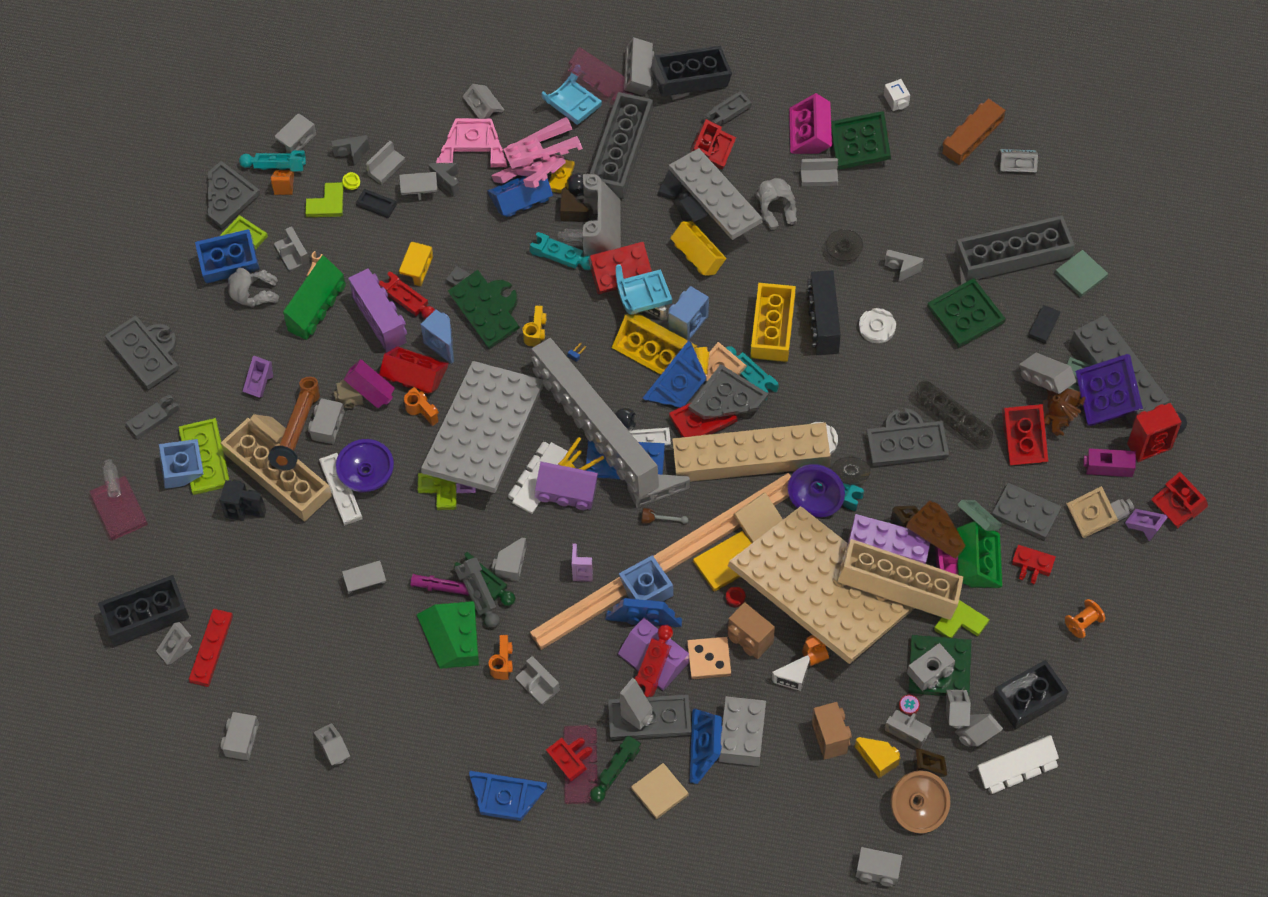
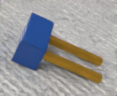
M580 343L574 350L568 352L567 357L577 362L586 346L579 353H576L575 351L582 344Z

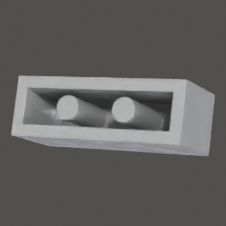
M633 37L626 46L625 91L644 96L652 88L653 80H651L652 71L650 68L654 57V51H652L653 43Z
M1034 353L1019 364L1022 371L1021 376L1025 381L1058 394L1076 382L1071 366L1039 353Z

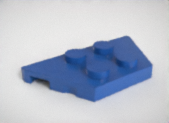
M687 341L643 399L676 407H682L690 401L707 379L690 341Z
M624 598L619 604L613 606L612 612H606V620L628 622L629 624L637 625L645 618L655 627L658 625L682 626V618H675V612L668 608L665 602Z
M693 709L690 783L694 784L700 782L718 759L722 749V717L698 709Z
M475 771L469 772L481 815L521 821L547 789V783Z

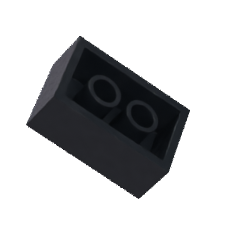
M1044 660L995 687L993 698L1014 729H1017L1065 702L1069 691L1047 660Z

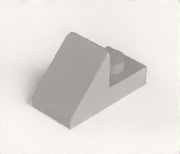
M887 250L885 266H889L892 269H901L899 281H902L921 272L924 258Z
M180 622L174 623L156 652L167 665H170L192 649L188 642L191 635Z

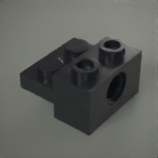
M225 480L219 500L225 518L244 521L245 515L265 517L266 508L261 493L255 490L247 491L245 483L239 480Z

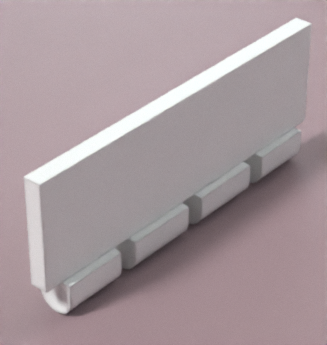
M542 442L536 451L537 455L532 457L526 467L527 470L523 471L516 482L519 486L514 485L508 494V498L513 500L512 504L533 514L540 503L535 498L540 461L558 465L568 451L552 442L550 444Z
M1049 735L977 765L984 788H988L989 792L994 794L1005 789L1003 781H1005L1007 787L1023 782L1022 773L1024 778L1028 780L1041 774L1039 766L1042 767L1044 772L1057 768L1056 759H1059L1052 736Z

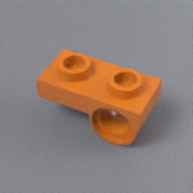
M415 387L409 390L404 396L407 413L410 415L421 413L432 426L438 423L437 414L439 412L433 404L430 405L427 402L425 394L422 391L419 392Z
M500 635V654L492 656L489 660L490 674L495 679L509 680V673H512L513 670L512 660L509 661V654H512L513 651L512 642L508 641V635ZM495 665L503 666L500 669L493 668Z
M814 635L809 636L807 641H805L802 654L804 657L809 656V666L811 667L829 659V655L823 642Z

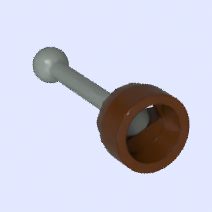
M643 508L641 523H652L655 519L680 521L683 524L688 523L686 516L682 518L656 515L649 508Z

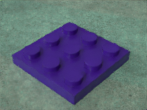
M1129 354L1075 371L1081 397H1085L1083 406L1089 426L1143 410Z

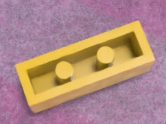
M681 222L670 238L675 243V247L686 255L687 260L692 262L702 275H715L727 259L694 222Z

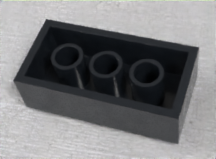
M721 46L654 55L650 68L662 97L728 87L732 76Z
M834 271L811 272V278L807 279L808 289H806L807 300H809L808 315L811 316L810 332L813 333L812 348H816V355L839 354L841 332Z
M174 575L98 603L114 646L189 618Z

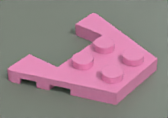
M456 118L447 136L448 139L441 149V154L436 160V163H453L454 152H491V167H507V161L492 119Z
M552 154L549 159L543 160L540 157L534 159V163L512 169L509 167L491 176L493 181L497 183H505L517 175L528 176L523 180L525 187L536 188L539 186L538 181L541 179L545 181L550 171L554 173L566 162L564 156Z

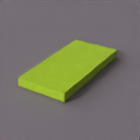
M216 418L179 426L181 441L198 439L203 475L190 482L193 495L223 488L225 480L230 479Z

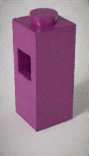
M361 359L349 368L343 379L377 408L383 404L387 405L393 398L392 393L395 388Z
M1089 448L1087 456L1084 455L1083 467H1086V474L1133 477L1136 469L1135 451Z

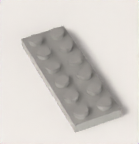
M699 148L669 165V170L732 240L762 223V217Z

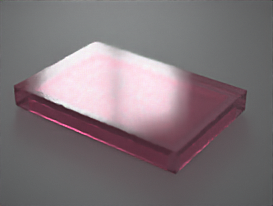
M126 476L89 491L112 540L148 525Z

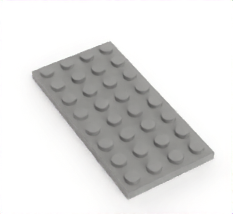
M472 361L421 467V473L495 493L544 386L543 379Z

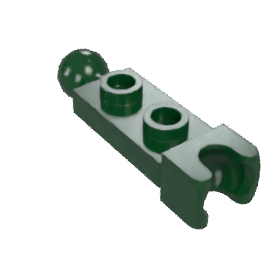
M468 552L464 554L466 557L465 561L475 558ZM459 562L454 564V570L456 566L461 565ZM479 563L482 568L480 572L493 600L495 601L500 597L503 605H513L516 597L513 592L505 591L507 584Z
M627 736L622 742L620 753H616L613 756L609 769H604L599 777L600 785L593 787L590 791V797L594 802H601L605 799L606 792L628 761H634L641 750L639 749L641 745L639 741L631 736Z

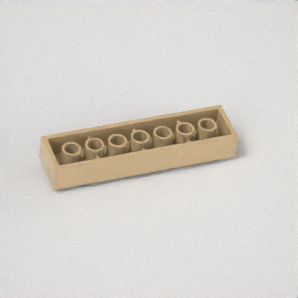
M826 422L673 438L676 476H688L690 482L795 471L809 464L830 467V449Z

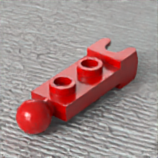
M387 273L389 283L379 281L380 288H385L388 297L392 298L413 315L417 316L421 312L422 317L426 319L435 311L433 307L427 306L428 300L402 282L394 273Z
M662 625L658 629V640L651 638L638 675L635 677L640 688L643 685L645 686L646 697L654 696L658 680L672 647L666 644V641L673 636V630L668 625Z

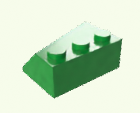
M474 601L436 604L416 614L440 669L479 665Z

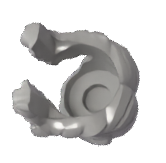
M778 178L763 181L755 193L756 198L760 201L762 220L765 221L771 230H775L779 226L778 221L767 208L770 201L777 200L779 197H785L788 199L784 207L787 223L790 225L797 222L796 201L794 200L795 197L790 185L783 179Z
M240 267L228 279L229 295L236 302L252 308L262 303H277L279 295L272 291L266 292L264 290L253 298H248L250 295L248 289L254 281L261 279L275 286L278 282L277 277L267 273L266 270L250 274L246 269Z

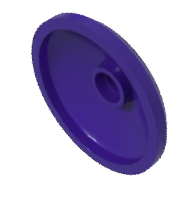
M371 439L351 442L341 450L336 460V472L339 480L347 488L358 492H369L382 487L390 479L394 470V461L390 450L384 444Z
M804 465L794 471L788 482V494L792 503L797 508L803 507L814 517H826L834 514L840 509L845 499V488L839 476L831 469L822 465Z

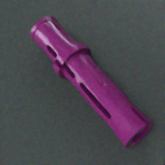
M412 574V587L469 596V592L462 582L438 579L433 575L427 577Z

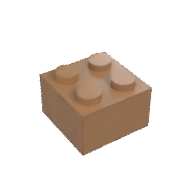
M745 602L729 617L728 637L733 643L740 644L749 656H754L758 659L773 644L775 627Z
M837 702L813 709L812 726L824 760L847 754L850 738H852L849 726H845L843 721L845 720L843 708H839Z

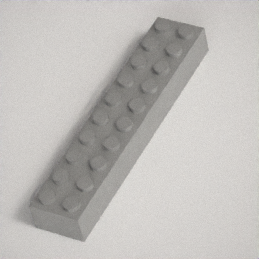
M549 338L531 348V360L534 364L533 372L535 376L543 379L545 388L548 391L551 390L558 403L561 402L567 415H571L574 418L577 427L585 431L587 439L595 443L597 451L600 454L603 453L609 466L617 470L619 478L627 482L629 490L641 498L658 488V465L555 342Z

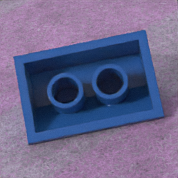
M522 176L487 191L498 212L508 217L516 214V211L519 209L526 210L531 208L532 204L536 202L543 203L548 201L549 197L553 196L548 179L545 181L541 179L538 181V187L531 188L525 187L523 181L528 176Z

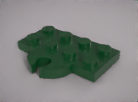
M476 270L448 290V292L488 348L491 349L520 328L510 314L517 305L518 295L516 290H513L508 297H503L502 292L510 289L512 284L504 280H494L487 283L479 270Z

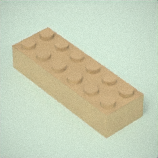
M247 418L221 442L224 454L305 522L332 497L330 486L300 460H297L296 466L291 470H280L274 467L268 460V454L273 447L280 444L275 442Z
M850 539L843 556L837 582L951 620L959 603L963 576Z

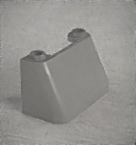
M583 174L584 206H591L593 214H598V221H588L583 226L584 257L621 248V206L619 197L599 176Z

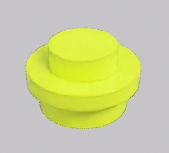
M353 172L347 173L342 179L343 186L349 190L357 189L360 185L359 176Z

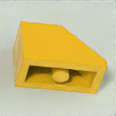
M861 737L856 739L855 748L878 778L899 765L900 754L888 742Z

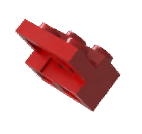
M706 119L698 131L690 153L699 148L717 168L722 170L736 137L722 131L721 126Z
M1181 472L1165 484L1166 487L1151 499L1177 529L1191 517L1194 519L1208 507L1206 498Z

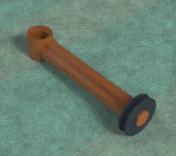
M305 377L300 380L299 397L279 446L273 447L268 454L269 462L277 469L291 470L296 466L298 457L294 452L312 403L320 398L318 380L315 377Z

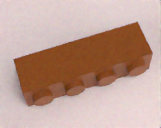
M989 98L984 104H979L976 112L973 115L970 114L966 118L965 123L962 126L959 125L955 129L954 134L944 140L942 154L960 165L1004 121L1006 110Z

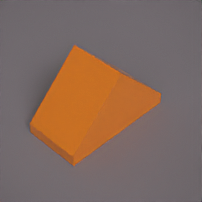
M276 170L271 176L274 195H293L294 171Z

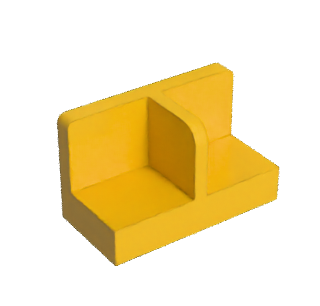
M411 242L399 273L413 277L414 285L422 286L433 259L432 247Z

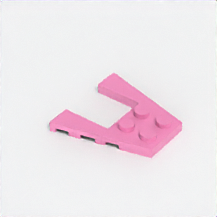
M565 117L504 148L503 150L511 169L534 163L533 160L540 157L545 160L549 159L550 155L558 152L563 155L569 153V149L576 147L578 150L583 149L577 136L545 149L540 144L541 141L572 130L568 118Z

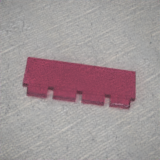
M578 47L568 63L571 65L568 71L577 77L581 73L585 74L582 80L593 87L596 83L600 84L597 90L608 97L613 93L612 100L614 101L618 92L634 94L624 90L625 77Z
M588 725L564 726V741L568 745L580 737L585 740V744L579 750L574 751L575 754H578L586 747H591L592 749L591 755L582 760L587 770L573 781H570L565 775V804L590 803V800H592L590 791L593 787L598 786L597 783H590L598 781L597 764H589L597 762V746L589 745L597 743V729L589 728Z

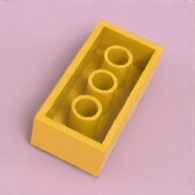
M758 283L751 358L788 362L796 286Z

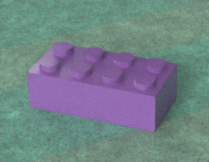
M366 269L349 277L352 298L385 351L389 352L393 348L405 344L407 331L404 325L406 323L401 315H397V309L393 301L389 302L387 299L388 294L385 288H380L376 274H372L369 269Z
M857 514L855 515L848 544L850 539L924 564H926L930 542L908 528Z

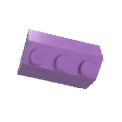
M540 461L535 498L542 502L551 501L561 506L570 505L580 510H591L596 492L598 473Z
M643 618L629 633L618 652V656L639 672L651 638L659 639L658 629ZM671 639L666 641V644L672 647L658 680L657 687L662 691L689 664V653Z

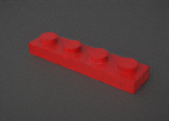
M213 609L189 677L190 683L209 687L233 618L231 612Z

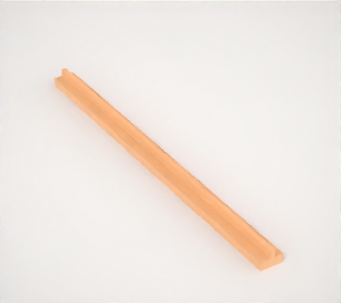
M787 473L654 555L662 570L667 573L741 527L733 514L761 494L766 492L774 506L788 498V482L791 475ZM620 577L530 631L531 637L541 650L628 597Z

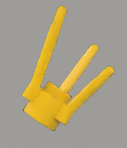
M580 437L576 439L558 465L575 468L572 463L582 453L581 450L570 460L568 458L580 442ZM604 456L591 461L579 469L586 470L603 460Z

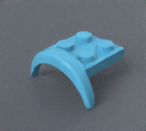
M579 65L574 67L568 79L556 91L548 95L544 91L542 92L544 101L577 125L602 105L600 99L576 82L580 73Z
M616 265L617 287L622 304L628 314L632 315L672 304V297L661 269L624 279L621 265Z

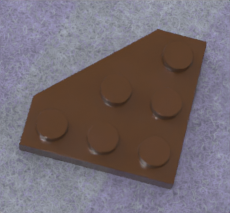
M930 500L912 517L906 528L955 559L966 546L946 510L941 508L938 503Z

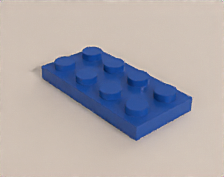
M589 440L586 464L604 456L603 453L600 454L597 451L595 443ZM638 442L658 465V474L663 475L665 443ZM605 456L603 460L586 469V471L598 473L597 478L620 479L617 470L609 466Z

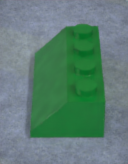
M323 255L283 311L287 330L306 340L310 335L314 334L317 324L325 318L326 311L330 306L334 305L337 295L346 286L344 274Z

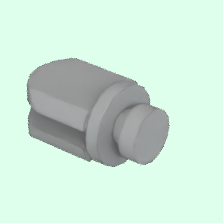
M1118 499L1110 503L1118 520L1126 518L1130 514L1129 510L1134 509L1130 499L1125 500V502L1123 499Z

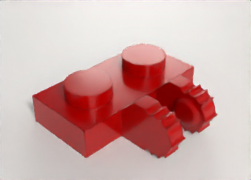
M1018 545L1012 565L1022 568L1019 576L1020 580L1025 578L1027 569L1034 571L1031 583L1035 584L1038 573L1050 576L1056 556Z
M581 737L570 745L563 738H560L546 749L547 753L570 781H573L587 770L582 760H585L592 753L591 747L584 748L578 754L574 753V751L579 750L585 744V740Z

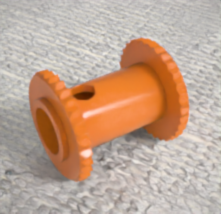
M1090 599L1084 601L1085 609L1075 617L1067 615L1065 617L1067 628L1076 637L1081 639L1086 636L1084 629L1094 621L1100 623L1105 621L1103 610L1096 602Z

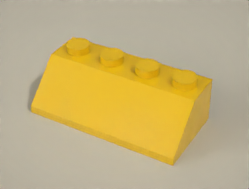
M638 313L626 314L612 348L651 370L662 374L688 340ZM692 343L693 348H697V345Z

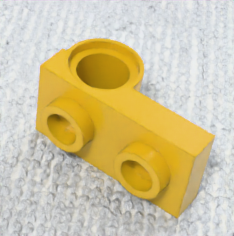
M535 306L534 322H529L523 326V340L528 346L535 347L541 343V340H545V329H542V325H546V313H543V306Z

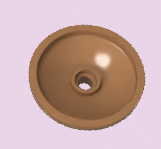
M914 771L906 774L897 782L892 791L891 809L893 816L908 831L927 833L935 830L944 822L949 813L950 794L947 786L941 778L927 771ZM915 797L918 798L917 804L913 803Z

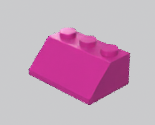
M815 93L789 108L790 152L792 154H819L832 147L830 101Z

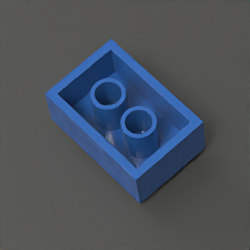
M249 229L195 242L202 276L206 283L229 278L240 267L246 269L249 273L260 270L253 237Z

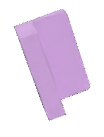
M573 543V581L593 582L592 558L578 557L577 544Z

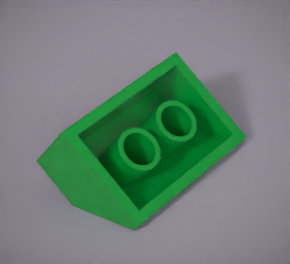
M976 521L957 528L960 537L966 545L958 556V575L963 576L962 583L970 587L979 588L1002 587L1000 533L986 531Z

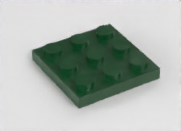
M884 111L831 121L835 156L838 159V170L892 159Z
M974 278L927 304L928 309L958 348L1000 326L1006 320Z
M912 635L910 664L939 643L952 656L955 664L954 671L949 676L941 677L934 687L926 688L923 691L909 676L908 693L946 696L947 690H967L969 696L972 640ZM929 666V667H928V669L931 670V671H936V670H937V669H936L935 667H933V666Z

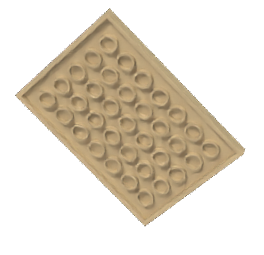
M801 506L736 555L728 564V567L849 664L915 609L837 582L848 543Z

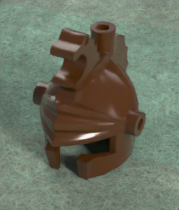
M1070 388L1065 389L1060 394L1046 389L1048 397L1042 403L1044 422L1049 426L1052 421V432L1056 436H1063L1064 433L1060 430L1061 427H1068V422L1078 417V414L1081 412L1078 406L1084 405L1085 397L1083 396L1079 399L1081 393Z

